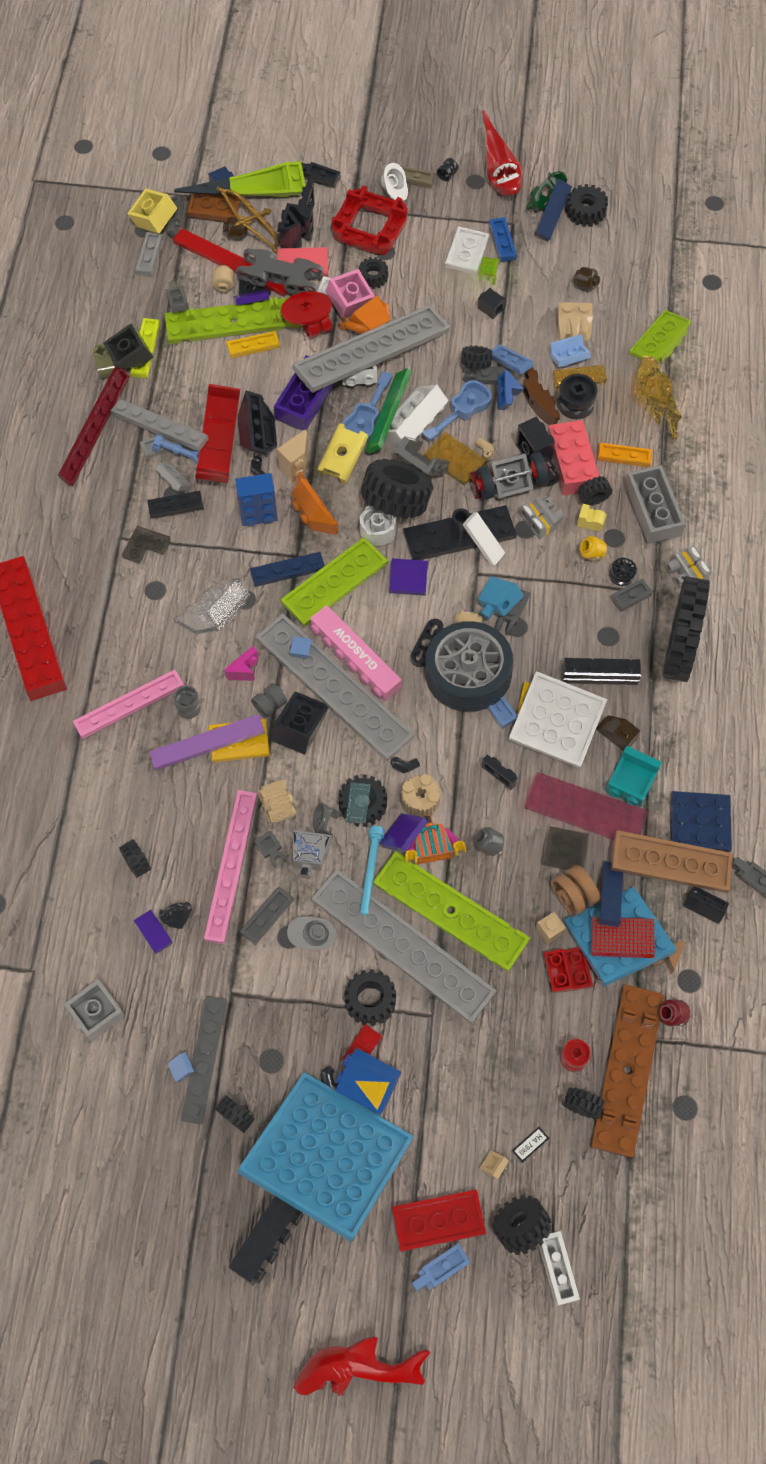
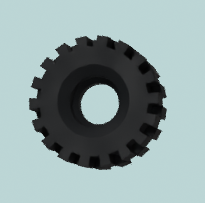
M585 184L584 187L582 185H578V188L574 187L572 192H569L567 198V217L570 218L572 223L576 221L575 225L578 226L579 224H582V227H586V225L593 227V224L598 225L599 221L602 222L606 216L608 196H605L606 193L604 191L601 192L600 187L596 189L595 185L588 187V184ZM582 203H589L592 206H585Z
M362 774L363 778H359L356 775L354 780L349 778L347 779V784L343 783L341 786L342 790H339L338 802L342 817L344 819L347 818L348 823L355 822V826L358 827L362 823L363 827H367V823L374 825L375 820L380 821L382 814L385 815L387 793L386 788L381 786V781H375L373 776L367 779V775ZM361 795L368 796L371 801L370 805L365 808L358 807L355 803L356 798Z
M520 1195V1199L514 1197L511 1203L508 1201L504 1203L505 1207L503 1209L499 1208V1215L494 1216L495 1222L492 1224L496 1237L511 1254L514 1252L515 1255H520L521 1251L523 1254H528L529 1249L532 1251L536 1250L535 1246L537 1244L541 1246L544 1243L542 1239L548 1238L549 1234L547 1231H551L552 1228L550 1225L552 1221L547 1211L537 1198H533L530 1195L527 1198L525 1195Z

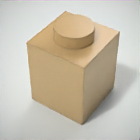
M553 912L540 920L535 930L546 945H549L564 935L566 927L556 913Z

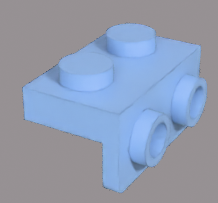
M581 334L550 343L551 359L558 367H566L569 364L583 362L585 359L591 358L590 351L583 345V336Z

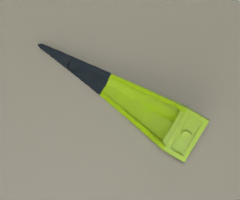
M301 161L280 163L230 178L176 188L174 192L222 195L221 192L217 191V187L246 196L289 197L290 195H302V188L306 185Z

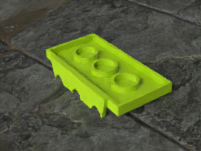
M664 310L629 350V354L653 365H656L660 360L663 364L665 358H668L673 353V349L682 342L683 337L687 336L691 320Z

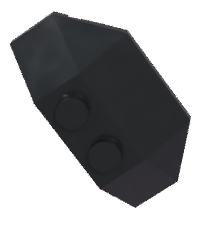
M246 390L237 416L240 446L266 455L277 448L275 417L268 405L263 401L264 398L261 394Z

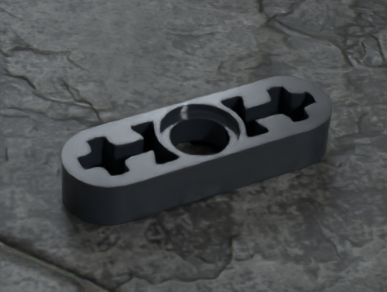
M431 619L424 628L411 653V663L415 667L426 665L428 647L424 646L422 641L425 639L432 640L443 629L444 625L441 620ZM438 626V629H435L432 635V627ZM421 650H422V651H423L422 659H420V660L418 661V660H416V657H419V655L421 654Z

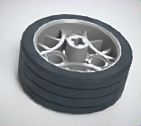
M462 621L443 628L429 643L426 652V680L430 691L442 704L463 712H475L496 704L510 687L513 671V653L509 642L497 629L485 623ZM455 649H458V650H459V651H457V652H455V653H453V654H452V652H451V651H453V650H455ZM486 662H497V664L487 666Z

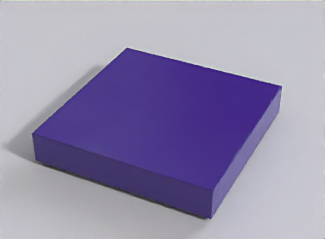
M392 558L389 593L426 596L428 561Z
M401 813L379 844L383 848L406 852L428 821L424 817Z

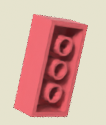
M579 420L548 425L547 432L555 440L552 459L555 470L560 476L559 484L562 495L577 494L579 486L583 485L582 483L599 476L584 422Z

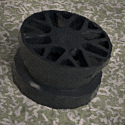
M628 558L616 559L609 571L613 584L617 586H628L631 584L637 573L636 564Z

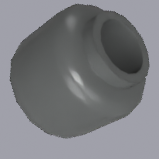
M485 827L476 833L475 845L481 852L494 856L503 850L504 837L503 834L493 828Z

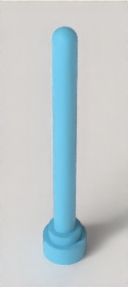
M371 826L368 833L371 845L360 913L363 916L368 914L378 846L385 833V829L380 826Z

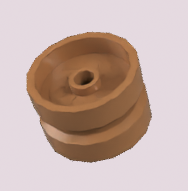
M573 865L567 869L566 876L559 874L551 880L552 889L564 909L573 917H577L585 912L586 906L592 907L600 902V894L588 873L579 865Z

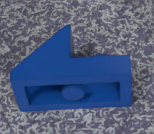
M507 370L498 376L499 410H505L512 405L513 395L517 396L524 390Z

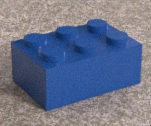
M272 473L235 478L242 526H254L256 524L278 521Z

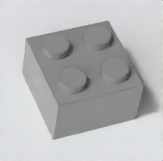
M99 979L64 1003L91 1042L125 1018L124 1013Z

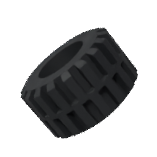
M370 969L368 973L365 970L361 971L360 975L356 973L353 975V980L350 979L348 981L344 995L345 1007L350 1017H354V1021L357 1023L360 1021L362 1025L369 1023L371 1026H376V1023L382 1024L384 1019L388 1020L391 1017V1013L394 1012L396 1005V990L393 981L390 982V977L387 975L383 976L381 971L374 973V969ZM373 988L382 994L383 1000L376 1007H365L358 1000L359 994L365 989Z

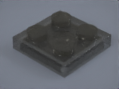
M550 826L543 865L564 870L569 869L573 865H579L583 868L589 834Z

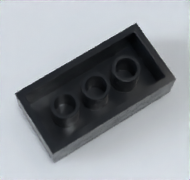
M275 1196L228 1268L252 1286L255 1283L260 1284L266 1275L264 1269L268 1263L271 1265L274 1263L279 1255L277 1249L281 1243L283 1245L287 1243L291 1236L290 1230L292 1226H297L304 1216L303 1212Z

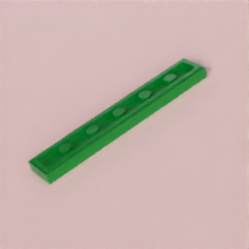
M409 368L397 372L394 376L365 449L369 454L383 447L411 376Z

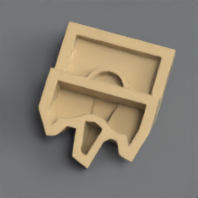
M558 302L557 333L559 339L562 340L581 334L583 340L587 342L592 333V303Z

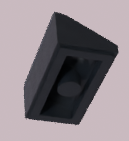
M694 886L691 887L683 904L685 908L717 924L721 922L729 905L727 901Z

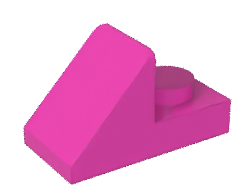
M252 646L225 668L226 678L228 680L254 681V673L250 668L255 666L259 660L258 651Z

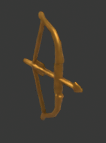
M217 187V191L222 193L239 220L235 223V226L243 224L277 253L278 236L271 224L267 223L262 217L265 214L270 215L271 209L264 208V211L258 213L251 203L239 193ZM226 193L238 198L252 216L240 217ZM256 219L268 230L274 238V245L249 226L251 220Z

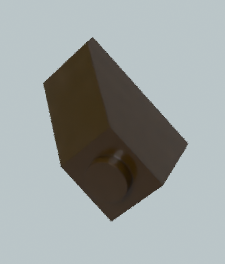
M610 715L596 727L599 733L623 752L626 746L631 747L637 741L641 731L628 720Z

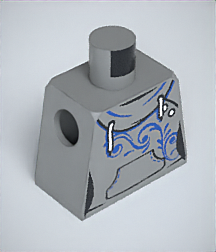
M293 830V865L300 868L299 877L310 879L312 870L322 869L331 845V835Z

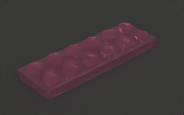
M537 772L525 805V809L613 840L617 830L641 835L649 812L640 807Z

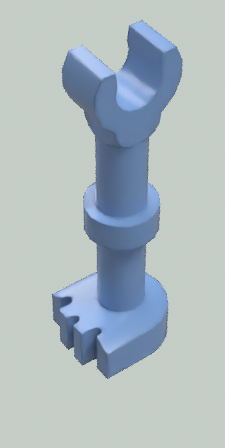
M156 435L152 451L159 452L160 448L163 447L173 451L176 455L181 454L189 457L196 465L198 464V451L182 448V445L169 443L163 440V436Z

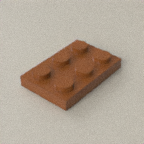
M192 193L187 210L188 217L227 222L229 217H236L223 195ZM227 195L236 211L239 212L241 201L233 195Z

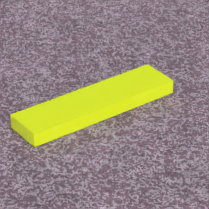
M143 318L140 334L153 355L160 328V320ZM152 359L141 367H131V377L148 378Z

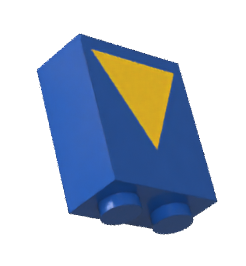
M357 1048L352 1055H347L343 1063L346 1068L344 1071L341 1070L336 1079V1082L339 1083L336 1092L381 1115L390 1100L402 1072Z

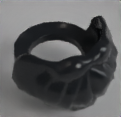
M187 901L185 903H174L165 908V910L160 909L159 918L169 927L183 929V926L190 917L192 906Z

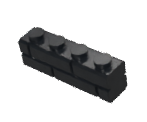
M564 658L562 665V682L571 684L638 685L641 677L640 659Z

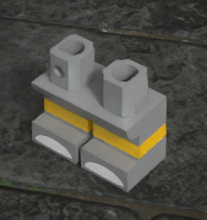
M539 496L534 502L521 505V518L530 526V529L539 540L556 530L557 524L564 517L561 510L558 509L554 512L550 510L554 507L553 500L550 497L541 499Z
M694 545L688 547L681 554L676 553L674 559L666 565V569L670 574L676 571L679 573L675 577V583L678 588L682 586L685 576L709 580L711 570Z

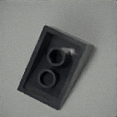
M295 691L275 721L270 741L305 755L329 707L321 701Z

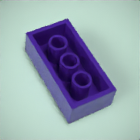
M294 373L274 405L275 419L298 429L307 430L335 383L311 392L300 377Z

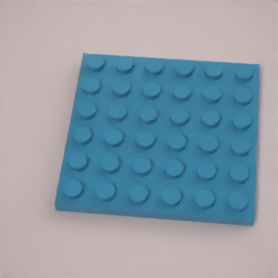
M304 1072L238 1168L237 1173L352 1242L414 1136Z

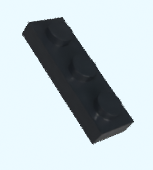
M200 491L147 500L151 519L204 509Z

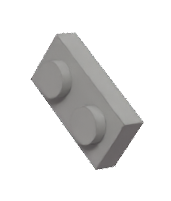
M158 463L155 469L164 480L171 484L172 489L177 492L190 490L192 485L170 463Z

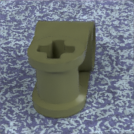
M96 345L93 348L99 378L104 379L110 376L115 366L105 345Z

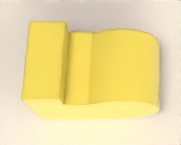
M583 504L577 526L596 531L602 530L607 514L602 510L590 509V505Z

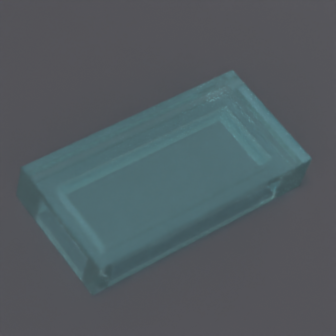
M351 783L346 822L366 824L370 784Z

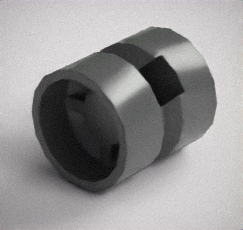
M274 683L263 689L264 693H258L251 699L255 709L264 718L274 713V708L279 709L287 703L285 695Z
M185 685L179 687L173 696L177 713L185 719L196 717L201 710L198 692L192 686Z

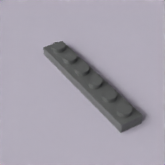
M206 996L192 1064L194 1072L190 1074L181 1117L182 1122L203 1125L227 999Z

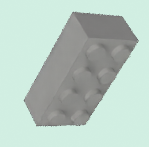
M662 465L628 472L625 487L647 543L682 536L686 523Z

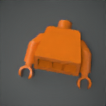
M375 295L373 299L352 313L349 318L350 321L343 317V323L338 322L340 330L349 329L363 334L390 321L389 305L379 299L378 295Z

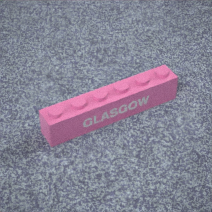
M327 605L310 618L311 631L315 635H319L323 643L328 648L331 647L340 660H344L347 663L350 671L356 672L360 676L359 678L364 685H369L372 688V692L377 698L381 697L386 701L402 688V679Z

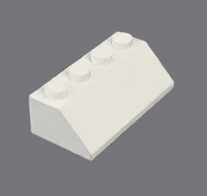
M438 385L415 388L398 407L385 439L386 442L397 448L404 436L416 438L423 433L424 428L434 421L436 414L444 409V405L448 402V399Z

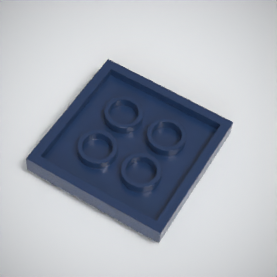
M672 791L671 841L731 852V795Z

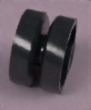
M579 373L571 374L562 380L557 399L558 410L562 415L577 420L583 419L593 412L598 392L594 380L587 375Z

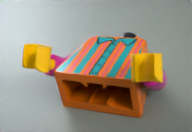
M424 816L428 822L406 851L405 863H408V860H414L418 865L451 859L454 852L456 856L459 855L458 851L460 850L466 853V846L449 829L444 828L443 824L433 825L432 817Z

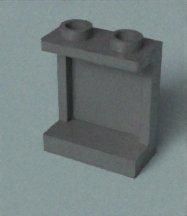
M404 436L395 450L396 453L428 475L442 477V475L446 474L450 461L434 457L431 462L418 452L423 442Z

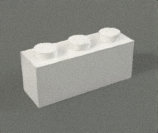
M561 1231L551 1233L547 1239H542L544 1243L541 1246L539 1245L554 1304L555 1307L577 1302L580 1298Z

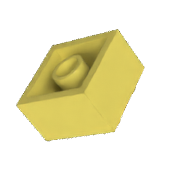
M145 189L127 214L138 228L160 233L177 210V207L168 194Z

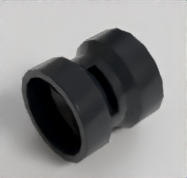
M447 158L443 165L437 169L438 177L443 181H449L452 178V174H455L459 169L457 162L452 158Z
M546 462L548 466V482L544 484L546 487L552 486L560 480L559 474L554 471L555 467L552 462Z

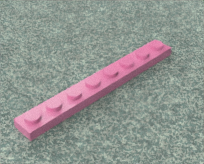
M237 791L205 931L204 941L225 944L256 805L257 793Z

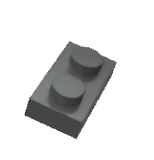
M641 579L615 592L611 598L622 612L651 597L653 592L644 579Z

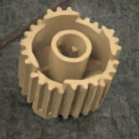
M427 774L416 775V777L412 776V779L406 780L401 791V805L405 809L404 812L419 817L433 816V812H436L440 804L441 793L439 785Z
M284 779L261 786V789L257 790L268 822L278 823L297 815L294 806L291 805L294 803L291 792H286L287 785Z

